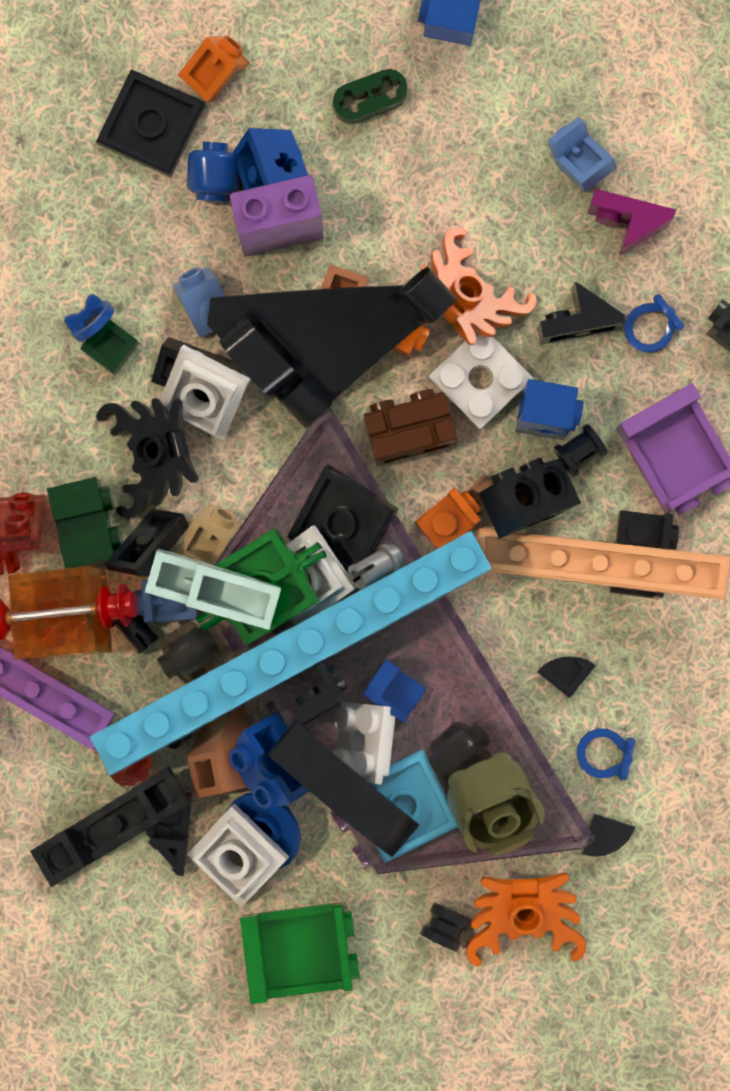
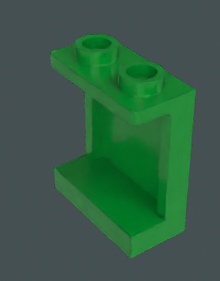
M342 902L244 914L240 917L250 1004L265 1003L271 998L340 989H344V992L352 991V980L360 979L357 953L349 954L347 937L355 936L352 911H343Z

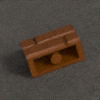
M427 389L411 394V402L395 406L394 400H385L369 406L371 412L364 414V423L376 466L456 445L457 436L445 393L435 395L433 389Z

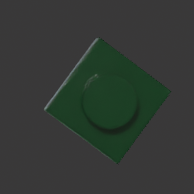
M109 319L97 333L84 342L80 349L115 376L140 343Z

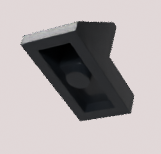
M574 282L571 292L576 315L570 316L569 310L549 313L545 315L546 320L540 321L537 328L541 345L621 330L625 324V317L619 310L581 284Z
M151 509L105 563L107 570L149 577L158 548L169 551L188 529L189 524L184 514Z

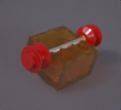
M91 566L8 575L11 609L0 598V640L6 639L12 627L15 660L36 661L112 653L110 628H112L115 619H120L125 627L131 625L133 617L138 615L137 596L135 592H130L125 584H121L118 587L117 593L112 594L107 587L106 569Z

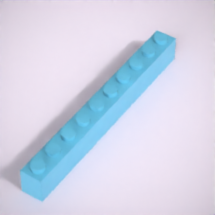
M469 531L90 736V739L109 775L117 774L315 667L314 665L328 660L485 575L492 567L472 531Z

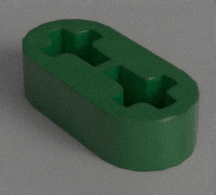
M386 69L344 84L334 93V114L343 123L356 124L394 110L401 106L406 99V79L397 70ZM389 80L391 86L399 85L394 98L389 99L386 93L375 97L372 95L382 90V82ZM346 95H351L353 100L367 96V100L358 103V111L355 113H351L349 108L341 109L340 107L344 104V97Z

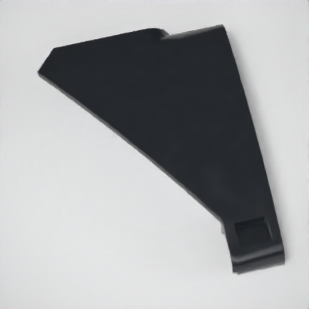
M426 266L403 285L324 288L211 297L207 325L220 338L219 343L225 352L266 395L271 398L276 397L305 428H308L330 408L332 401L417 328L437 320L452 306L457 298L435 273Z

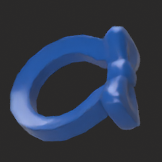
M90 294L85 302V308L77 314L66 316L64 321L71 331V335L78 342H82L97 333L109 321L115 310L108 301H102L98 296ZM98 315V317L93 322H91L88 326L85 327L86 322H88L93 316Z
M660 294L654 296V303L642 304L634 308L627 316L624 325L625 336L629 343L635 349L645 353L657 352L665 348L671 341L675 329L680 331L685 326L675 314L674 309L665 302ZM662 311L669 321L666 324V330L661 340L654 344H644L637 340L633 333V325L637 317L646 312Z
M597 728L589 731L581 738L577 746L579 765L587 774L595 778H609L618 775L619 780L626 781L630 764L633 761L632 754L635 739L628 737L625 741L616 732L609 729ZM597 737L611 739L623 753L621 763L605 770L593 768L587 762L585 756V749L588 743Z

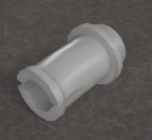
M381 544L376 547L374 554L349 566L348 574L351 581L359 576L361 577V580L357 581L354 585L362 590L385 575H390L399 570L404 564L402 553L394 544Z

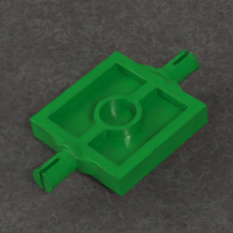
M274 528L217 563L215 566L281 588L269 630L208 612H203L196 616L198 623L213 616L212 619L200 625L201 629L206 632L226 619L227 622L236 628L247 646L320 602L321 600L308 580L306 569L327 558L324 550L309 558L310 555L323 547L319 542H316L306 550L296 554L287 546L278 529Z

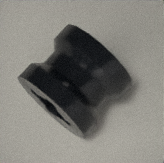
M434 902L430 909L432 914L430 922L423 925L419 934L457 952L461 945L460 934L462 930L469 927L471 919Z

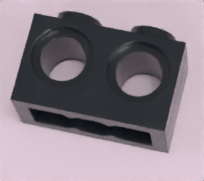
M542 457L534 459L520 466V473L517 474L514 467L504 470L491 477L493 485L479 492V496L499 539L554 518L581 504L561 458L545 464Z

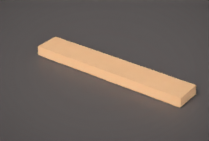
M479 528L477 542L492 567L489 571L492 573L726 600L730 569V557L518 532L499 539L495 530Z

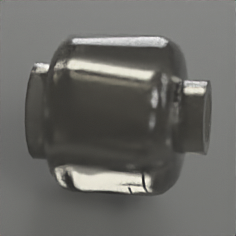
M187 622L161 639L160 648L163 655L158 657L157 661L169 679L177 676L181 682L188 684L214 670L218 666L217 655L222 650L209 629L204 632L196 623Z
M461 721L454 722L431 742L430 751L432 756L429 758V762L441 778L448 783L449 777L454 772L466 770L476 763L488 760L491 757V752L487 746L492 743V740L477 723L470 727Z

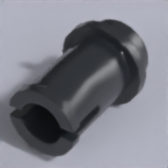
M140 615L133 617L129 627L123 626L120 619H115L112 628L116 626L137 650L138 654L148 647L144 640L150 646L159 638Z

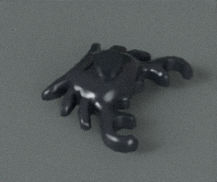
M153 398L151 402L154 413L140 401H132L130 405L141 416L140 419L135 418L126 408L117 403L104 404L97 412V421H106L111 413L116 416V425L110 432L112 436H119L127 431L132 433L131 438L127 442V447L133 452L134 456L132 470L141 476V481L137 484H127L122 487L124 493H129L133 496L134 503L130 509L121 505L116 507V513L121 517L131 519L140 516L147 505L154 487L156 489L152 497V504L160 505L167 496L169 488L172 496H179L183 485L182 474L191 483H197L199 480L198 474L191 462L185 437L183 403L178 398L173 401L170 414H168L167 408L158 398Z

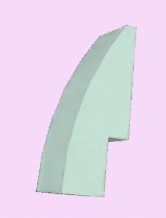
M159 548L156 551L145 593L186 604L187 607L267 630L270 629L281 591L280 587Z

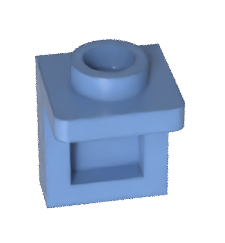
M580 117L560 128L548 141L555 164L584 193L617 169L614 158L589 135L586 123Z
M200 267L193 268L183 273L179 277V282L175 283L173 288L198 336L202 338L213 332L207 325L211 297L225 295L216 276L209 267L204 269Z
M141 580V590H135V594L138 600V615H144L145 623L155 624L196 620L198 615L197 609L187 607L186 604L145 593L148 580Z

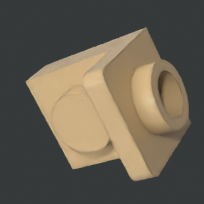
M209 505L196 515L175 553L216 565L221 562L232 541L242 533L244 526L236 521V517L229 510Z

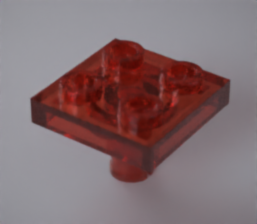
M21 492L10 497H0V575H4L3 565L5 564L7 565L8 574L15 573L20 569L17 551L39 550L47 512L45 494L32 495L31 493Z

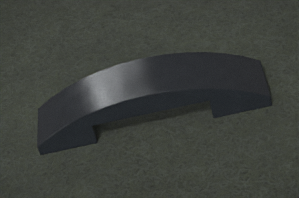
M296 720L267 753L314 796L391 857L396 854L419 827V824L331 752L327 746Z
M167 766L30 852L50 887H53L191 802L170 766Z

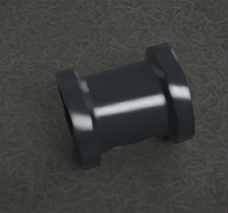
M589 424L581 427L582 432L563 446L558 444L553 447L554 453L558 458H561L565 469L573 478L579 474L580 468L597 456L605 457L608 454L604 443Z

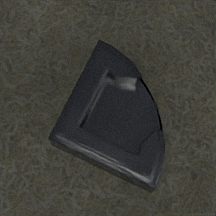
M568 656L547 662L539 668L537 673L570 698L596 665L583 658Z
M593 813L581 854L604 856L617 851L629 840L635 826Z

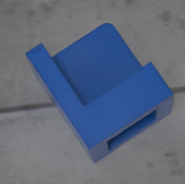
M386 659L362 695L378 706L391 707L390 714L404 723L424 694L425 687Z

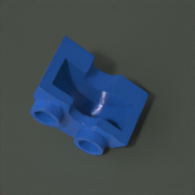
M278 712L244 730L236 741V747L229 752L231 766L240 773L244 784L252 792L255 803L265 809L271 806L281 807L291 804L310 792L267 754L288 729Z

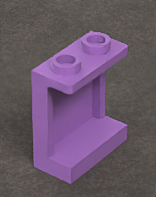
M310 175L238 191L230 195L244 257L324 239L321 209L314 180Z
M693 383L623 421L616 428L659 505L666 514L675 509L680 516L701 504L697 498L700 494L711 489L714 495H717L730 487V456L700 407L698 400L701 396Z

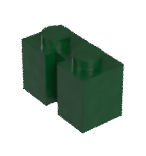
M92 477L47 488L53 518L59 534L58 540L65 570L72 573L105 565L123 543L119 527H111L108 511L114 510V502L109 485L102 487L101 481L97 477Z

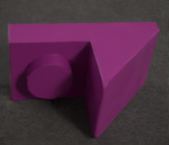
M595 189L587 214L596 216L595 221L606 226L617 227L620 222L627 224L619 253L621 255L667 228L674 218L676 209Z

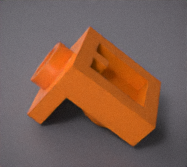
M210 36L205 38L178 76L206 102H213L236 71L244 70L250 62L242 55L244 52L243 48L229 36Z
M453 488L448 492L447 496L418 518L415 524L432 545L438 549L468 533L478 525L481 519L477 513L481 508L467 491L460 494Z

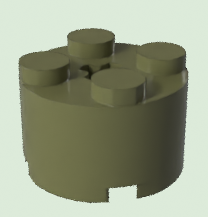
M507 753L494 754L488 760L476 763L466 770L454 772L448 779L450 787L447 794L448 807L466 846L475 853H478L477 849L488 850L490 855H503L515 851L534 837L532 830L538 821L541 826L544 822V807L524 767L512 760Z

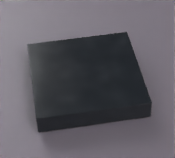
M131 69L96 143L171 178L206 106L205 102Z
M331 465L324 466L287 538L294 540L304 531L315 525L348 573L349 566L375 553L376 547L379 546L399 508Z

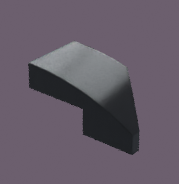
M185 792L191 803L146 830V834L150 838L148 843L154 850L157 849L173 867L172 870L177 876H184L192 792Z

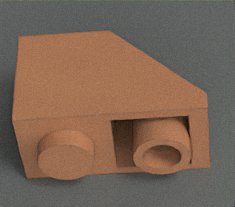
M244 705L200 729L187 756L196 799L248 788L244 784L240 773L231 766L229 761V752L236 747V741L241 733L249 728Z

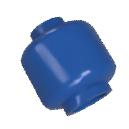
M203 142L202 150H194L188 155L186 185L189 191L196 193V200L228 202L231 193L239 191L238 157L235 153L227 151L228 143Z

